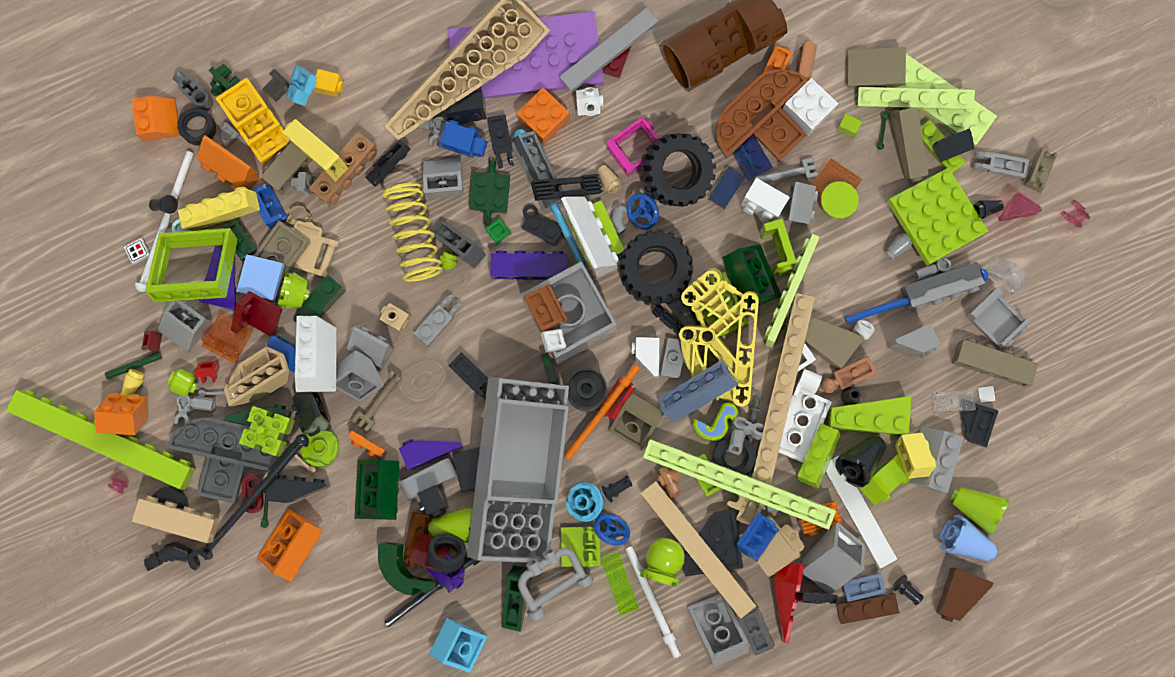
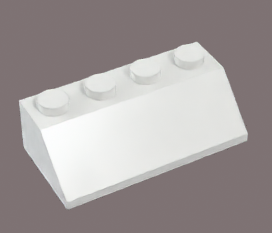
M297 316L296 392L336 391L337 329L318 316Z

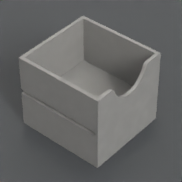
M582 261L521 294L524 306L540 335L542 332H540L523 296L550 284L567 320L546 330L561 329L566 348L550 352L557 365L616 334L617 324Z

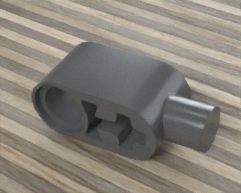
M181 71L173 76V80L178 84L180 91L195 106L205 111L212 108L213 99L195 80L185 76ZM189 86L195 90L193 93L188 89ZM202 97H206L204 102L199 103Z

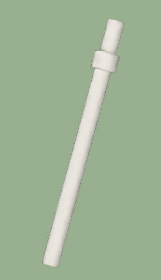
M630 546L625 550L664 635L662 637L665 645L668 644L675 659L681 656L675 643L676 638L673 632L671 633L647 578L640 576L642 567L633 547Z

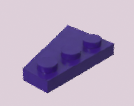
M214 248L204 282L216 281L222 248ZM235 256L226 298L199 299L200 302L235 311Z

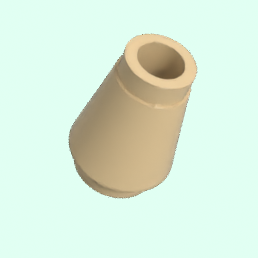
M607 165L598 168L597 172L604 190L609 194L617 192L621 188V180Z

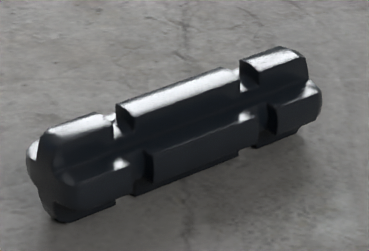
M656 306L652 314L657 318L659 317L661 322L668 328L673 329V332L679 336L683 325L678 324V321L668 312H664L661 306Z

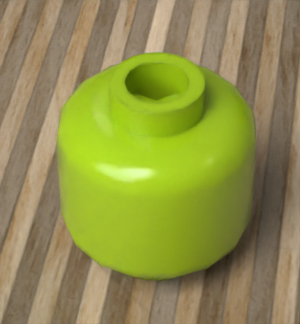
M178 369L177 371H172L167 385H169L171 392L186 396L189 392L194 393L198 383L195 382V374Z

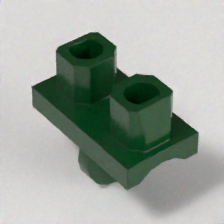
M222 64L216 70L213 67L208 70L219 81L218 83L214 80L210 82L212 86L211 94L213 96L221 95L225 92L224 89L228 90L241 82L237 76L229 82L225 80L232 73L225 64Z

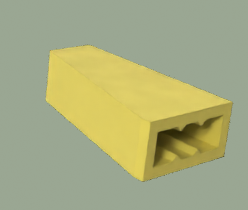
M295 119L286 125L285 130L282 132L286 138L335 182L349 169L333 150Z

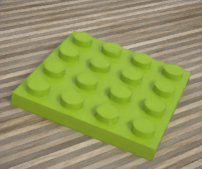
M949 168L887 201L926 266L989 232L981 218H978V213Z

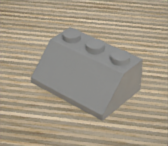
M921 426L919 433H923L925 440L928 441L929 450L936 461V467L930 476L912 478L907 483L941 494L948 493L964 437L947 431Z

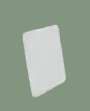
M993 386L978 388L981 403L995 401Z

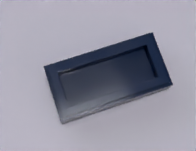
M729 167L709 197V200L725 209L745 177Z

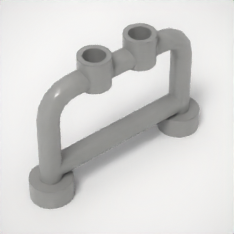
M561 548L557 551L548 549L543 553V560L538 562L537 559H534L527 563L528 570L520 576L518 587L529 608L527 614L531 621L539 620L544 616L545 612L541 606L575 582H577L580 588H585L592 584L593 579L590 573L584 572L573 550L569 548ZM562 556H568L576 573L536 600H533L526 587L527 580L532 576L539 575L542 569L548 565L557 563Z

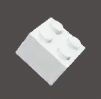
M811 78L785 103L782 110L809 136L835 111L838 103Z
M756 178L747 192L741 207H743V211L750 215L755 214L760 217L759 220L761 222L769 223L776 221L790 197Z

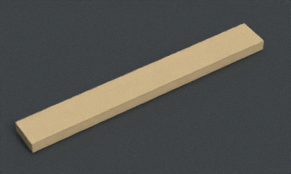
M655 481L645 489L641 495L740 619L755 608L756 605L658 483Z

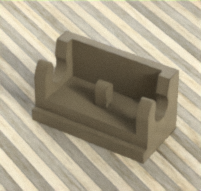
M1042 147L1036 153L1023 185L1042 193L1058 155L1056 152L1053 154L1047 153L1049 148Z

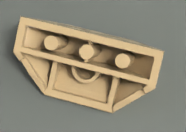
M265 347L239 363L230 378L229 384H226L224 388L228 405L232 407L258 401L288 382L289 368L284 354L270 347Z

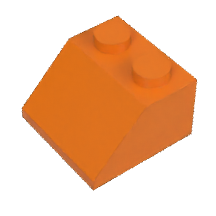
M155 96L132 99L135 131L141 140L150 141L181 136L177 129L178 111L176 99Z

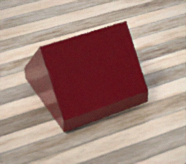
M145 331L141 349L159 352L162 333Z

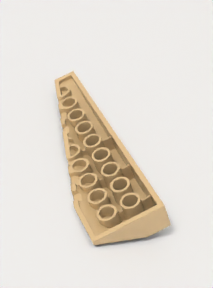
M497 0L383 127L399 140L424 122L430 120L441 111H444L455 102L524 59L550 30L522 0Z

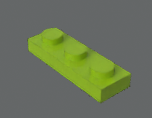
M928 120L921 126L923 143L939 162L932 145L945 137L932 121ZM961 155L939 163L944 169L949 168L951 173H954L966 161Z

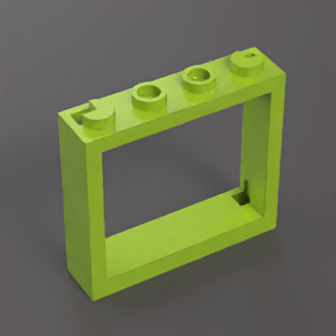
M230 228L158 234L145 293L153 302L226 298L237 246V237ZM223 245L216 281L163 284L171 248Z

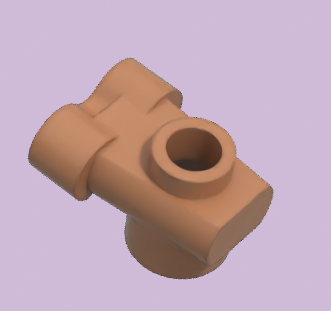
M667 467L659 469L657 480L660 486L665 487L670 500L678 497L680 492L676 482L680 481L678 472Z

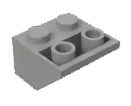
M461 158L423 162V186L427 199L464 195Z
M183 300L171 301L163 312L158 331L189 353L211 325L212 321Z
M354 326L347 350L351 353L355 350L370 358L374 365L384 369L394 351L390 346L391 343L380 335L377 338L374 337L375 334L363 326L360 329Z

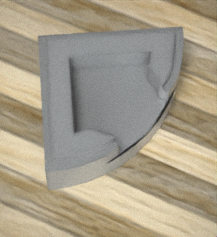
M225 121L221 128V140L228 149L240 134Z

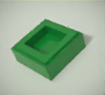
M500 218L485 228V231L496 245L511 234V231Z

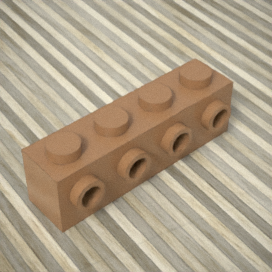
M357 131L337 154L349 169L336 182L323 171L309 187V190L329 207L335 204L340 199V194L343 190H347L352 185V180L355 176H359L364 171L366 163L376 157L378 151L376 146Z

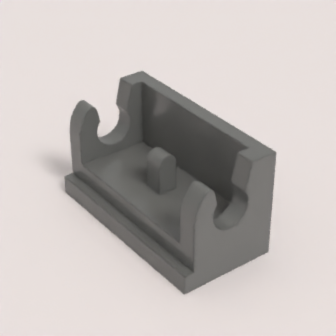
M759 608L754 609L741 619L739 618L755 656L774 648V641Z

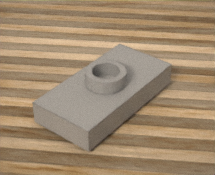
M667 339L660 376L680 378L684 358L681 340Z

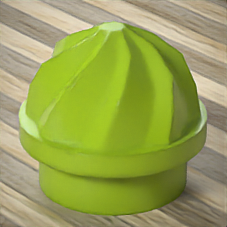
M444 251L443 255L439 257L442 263L441 267L444 270L453 269L458 264V256L450 252Z

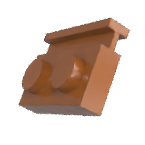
M550 284L523 296L540 332L546 331L567 320Z

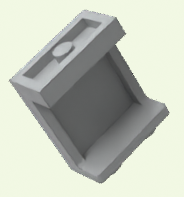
M998 287L992 290L966 315L997 349L1004 346L1006 348L1015 341L1013 337L1017 333L1021 335L1028 328L1027 324L1030 322L1028 318L1024 319L1001 296L1003 292Z

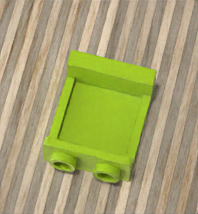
M783 219L765 223L759 232L761 239L773 237L781 262L776 264L772 273L779 276L790 273L789 271L796 264V259Z

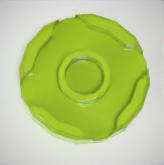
M836 181L829 184L823 190L820 197V205L823 212L833 219L850 217L856 211L859 204V196L856 189L846 182Z
M325 430L311 437L307 433L305 434L309 438L308 447L303 446L300 452L308 464L323 467L331 464L336 459L339 453V442L333 432Z

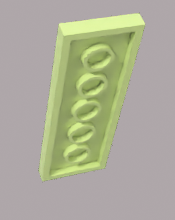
M907 54L906 85L885 86L887 88L957 89ZM975 100L973 110L918 108L954 134L970 128L974 147L997 117V115Z
M812 234L811 239L806 238L801 251V254L804 255L803 257L799 255L793 269L796 273H791L786 288L789 290H784L778 304L781 305V308H776L771 322L774 325L773 327L769 325L765 333L764 340H767L765 344L767 347L773 348L820 238L817 235Z

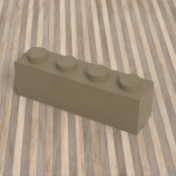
M966 338V340L958 343L952 364L1019 386L1029 387L1033 385L1038 363L1032 362V358L1025 356L1020 358L1007 350L1001 352L995 350V346L988 344L983 346L970 338Z

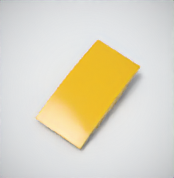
M245 78L215 98L262 164L287 147L289 140L282 133L284 129L248 78Z

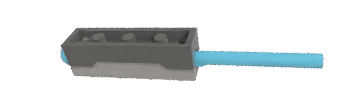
M523 129L517 130L514 133V142L511 145L530 186L534 180L557 179L535 131L527 133ZM561 185L551 186L554 192L563 191ZM561 198L538 201L542 211L551 209L577 263L581 261L584 263L583 256L559 208V205L562 203Z

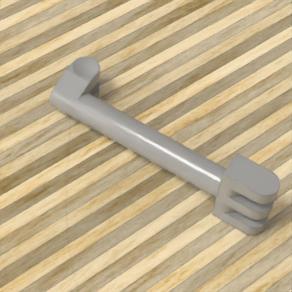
M809 158L800 162L801 167L763 176H755L753 181L758 178L767 183L804 174L805 180L816 178L819 175L818 172L810 173V171L817 168L816 165L808 166V164L814 163V158Z

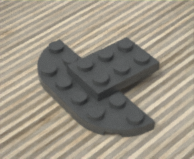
M214 418L191 420L176 430L167 445L169 449L206 457L197 491L198 496L233 504L237 503L246 466L270 472L269 468L279 457L262 452L263 446L259 450L239 444L244 428L249 429V426Z

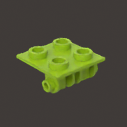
M561 527V548L573 550L581 566H601L600 539L593 527ZM568 556L561 557L562 567H573Z

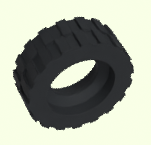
M731 436L720 440L713 451L712 461L715 464L744 475L750 473L755 466L756 451L752 443L744 438L742 448L743 462L739 466L733 467L725 461V453L729 449Z

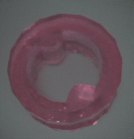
M112 477V483H108L107 486L123 494V489L127 488L128 484L124 481L120 482V479Z

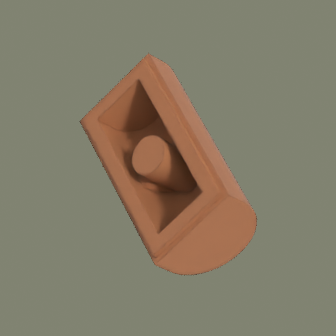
M805 41L799 49L795 72L810 80L817 45Z

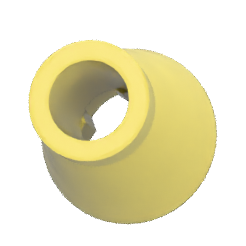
M129 369L125 374L120 395L134 394L143 383L144 374L137 370Z

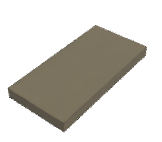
M278 220L254 256L285 264L279 283L280 287L284 281L285 272L289 273L310 244V241ZM240 276L235 283L239 284Z

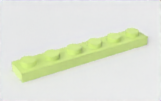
M859 87L858 107H918L973 110L975 90Z

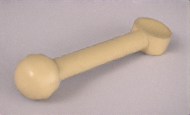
M297 454L294 456L307 468L309 474L313 475L316 472L313 466H309Z

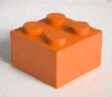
M544 88L516 113L517 120L529 132L535 131L543 145L570 120V113Z
M108 394L94 411L96 433L136 435L148 418L147 397L139 396L138 394Z

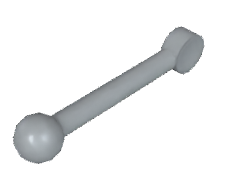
M200 390L198 396L225 395V391L206 392Z

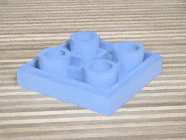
M246 254L237 292L246 294L250 291L261 298L275 301L285 264Z

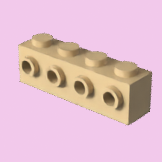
M147 496L138 500L132 522L201 542L212 543L220 520L214 518L215 515L212 513L203 512L198 514L195 513L196 509L186 506H184V509L177 508L176 503L165 501V504L158 502V498Z

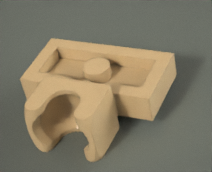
M736 494L738 496L737 502L727 501L726 506L737 511L739 510L736 521L749 526L757 513L761 512L764 504Z

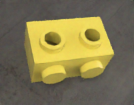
M923 433L900 436L895 447L907 478L930 476L936 467V461L931 455L929 443L925 440Z

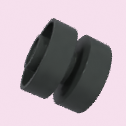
M579 369L571 374L566 383V386H569L568 401L577 410L583 412L594 411L602 405L606 398V381L594 369Z

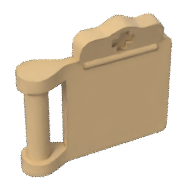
M297 221L294 228H290L310 241V244L293 268L326 277L335 247L338 248L339 242L322 237L324 231L313 223ZM323 244H327L328 246L320 269H316L315 266Z
M768 515L767 518L775 523L774 526L778 528V532L757 563L764 573L770 577L800 556L799 552L804 549V544L800 540L797 531L791 529L789 525H784L780 528L771 515ZM741 533L740 535H738L739 540H740V538L742 537L743 533Z

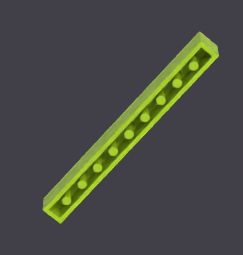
M31 390L15 391L6 409L7 412L171 486L186 490L196 469L190 466L191 462L182 458L178 461L173 458V454L167 451L160 453L156 451V446L149 443L142 445L138 443V438L131 435L125 437L121 434L96 433L95 420L93 422L87 420L88 416L79 412L73 414L69 412V407L61 404L55 406L52 404L53 400L42 396L41 399L35 397L36 393Z

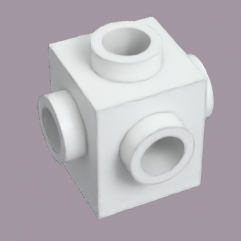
M588 87L584 90H576L578 116L600 114V107H603L604 104L603 95H599L598 88Z

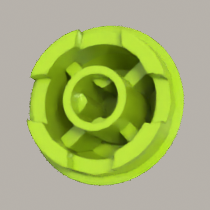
M285 272L277 306L285 307V309L301 308L303 300L308 299L309 289H306L308 281L294 272L293 274Z

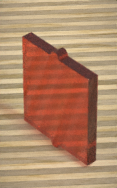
M421 534L409 558V562L420 565L423 569L428 568L439 572L432 568L427 560L428 546L433 537ZM445 546L435 549V553L439 557L446 559L451 548Z

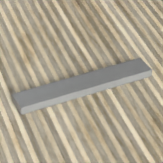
M648 8L644 9L560 76L561 81L573 92L658 25L659 21Z

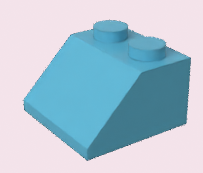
M447 618L429 654L443 664L470 673L486 642L487 636L460 622Z

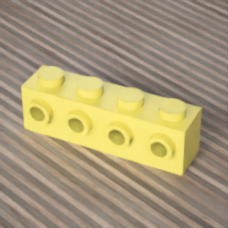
M238 187L234 189V192L220 193L216 198H206L201 200V203L185 205V208L178 210L182 229L198 231L259 211L260 208L255 191L246 189V187Z

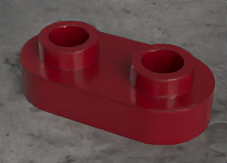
M249 474L243 478L242 503L262 482L258 475ZM252 481L256 482V486L254 488L250 486V483ZM263 492L255 500L257 505L255 507L250 506L246 512L258 513L263 508Z

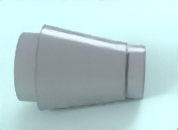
M903 232L901 235L898 234L885 253L891 260H894L911 249L913 243L908 235Z

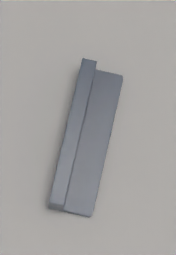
M721 360L658 398L663 414L673 422H677L736 387L738 381L730 374L726 362Z

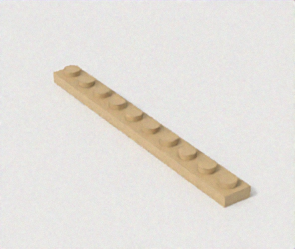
M799 293L795 295L752 478L770 485L815 297Z

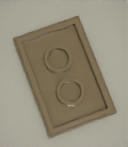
M906 47L848 50V88L906 85Z

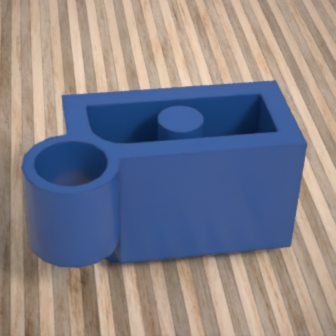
M449 120V122L446 121L442 125L437 146L473 158L474 156L484 157L488 142L480 138L476 128L470 126L466 128L460 126V123Z

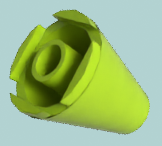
M963 487L960 490L955 489L951 500L954 501L952 505L990 535H993L996 525L1001 521L1010 501L1003 497Z
M473 506L432 518L428 525L429 533L433 537L443 533L453 534L464 543L469 544Z

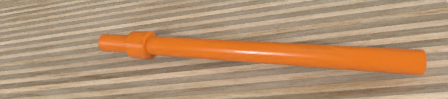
M634 364L629 372L621 377L619 385L564 454L567 460L570 461L624 389L631 385V380L640 370L638 366Z

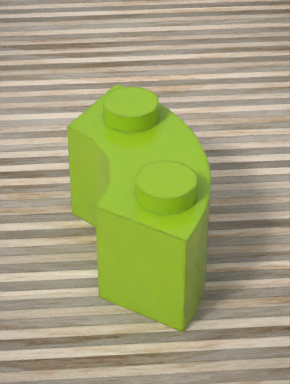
M898 453L881 466L882 468L872 476L869 484L859 488L874 506L880 501L885 503L892 497L890 493L900 484L905 485L912 479L907 478Z

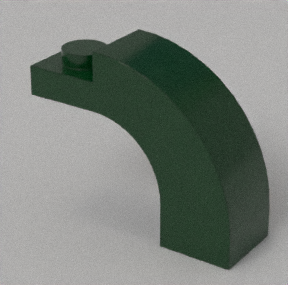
M393 542L379 543L378 563L381 573L395 590L412 596L417 594L418 591L429 593L432 589L438 588V580L416 577L408 572L403 562L404 544Z

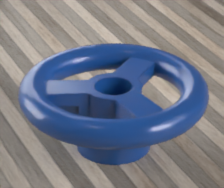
M636 193L627 202V215L634 226L643 230L655 226L659 218V209L655 200L650 195ZM636 199H639V207L637 211L632 212V205ZM636 217H645L650 222L642 224L636 220Z
M602 514L594 520V531L603 542L619 546L629 540L630 529L620 517L613 514ZM603 520L605 528L601 532L599 524ZM611 520L617 522L623 530L613 525ZM623 536L622 539L615 540L616 537Z

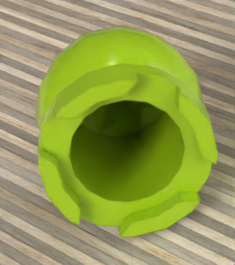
M671 538L655 540L649 546L646 553L648 567L647 569L642 568L640 576L646 578L647 575V578L670 586L672 583V586L678 587L680 579L675 578V574L681 570L685 559L681 545Z

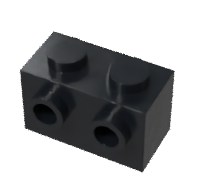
M482 90L473 91L446 109L448 120L461 124L487 119L486 101Z
M433 485L417 493L420 499L418 505L422 513L433 515V517L446 513L445 509L449 505L440 486Z

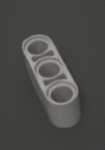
M447 458L404 479L399 484L408 501L417 497V493L433 485L439 486L458 475L450 458Z

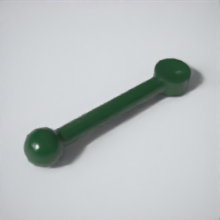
M886 112L881 115L882 127L880 140L877 144L879 150L884 148L886 120L889 118V114Z
M267 488L263 491L264 494H265V498H266ZM264 501L262 528L269 526L267 521L268 501Z

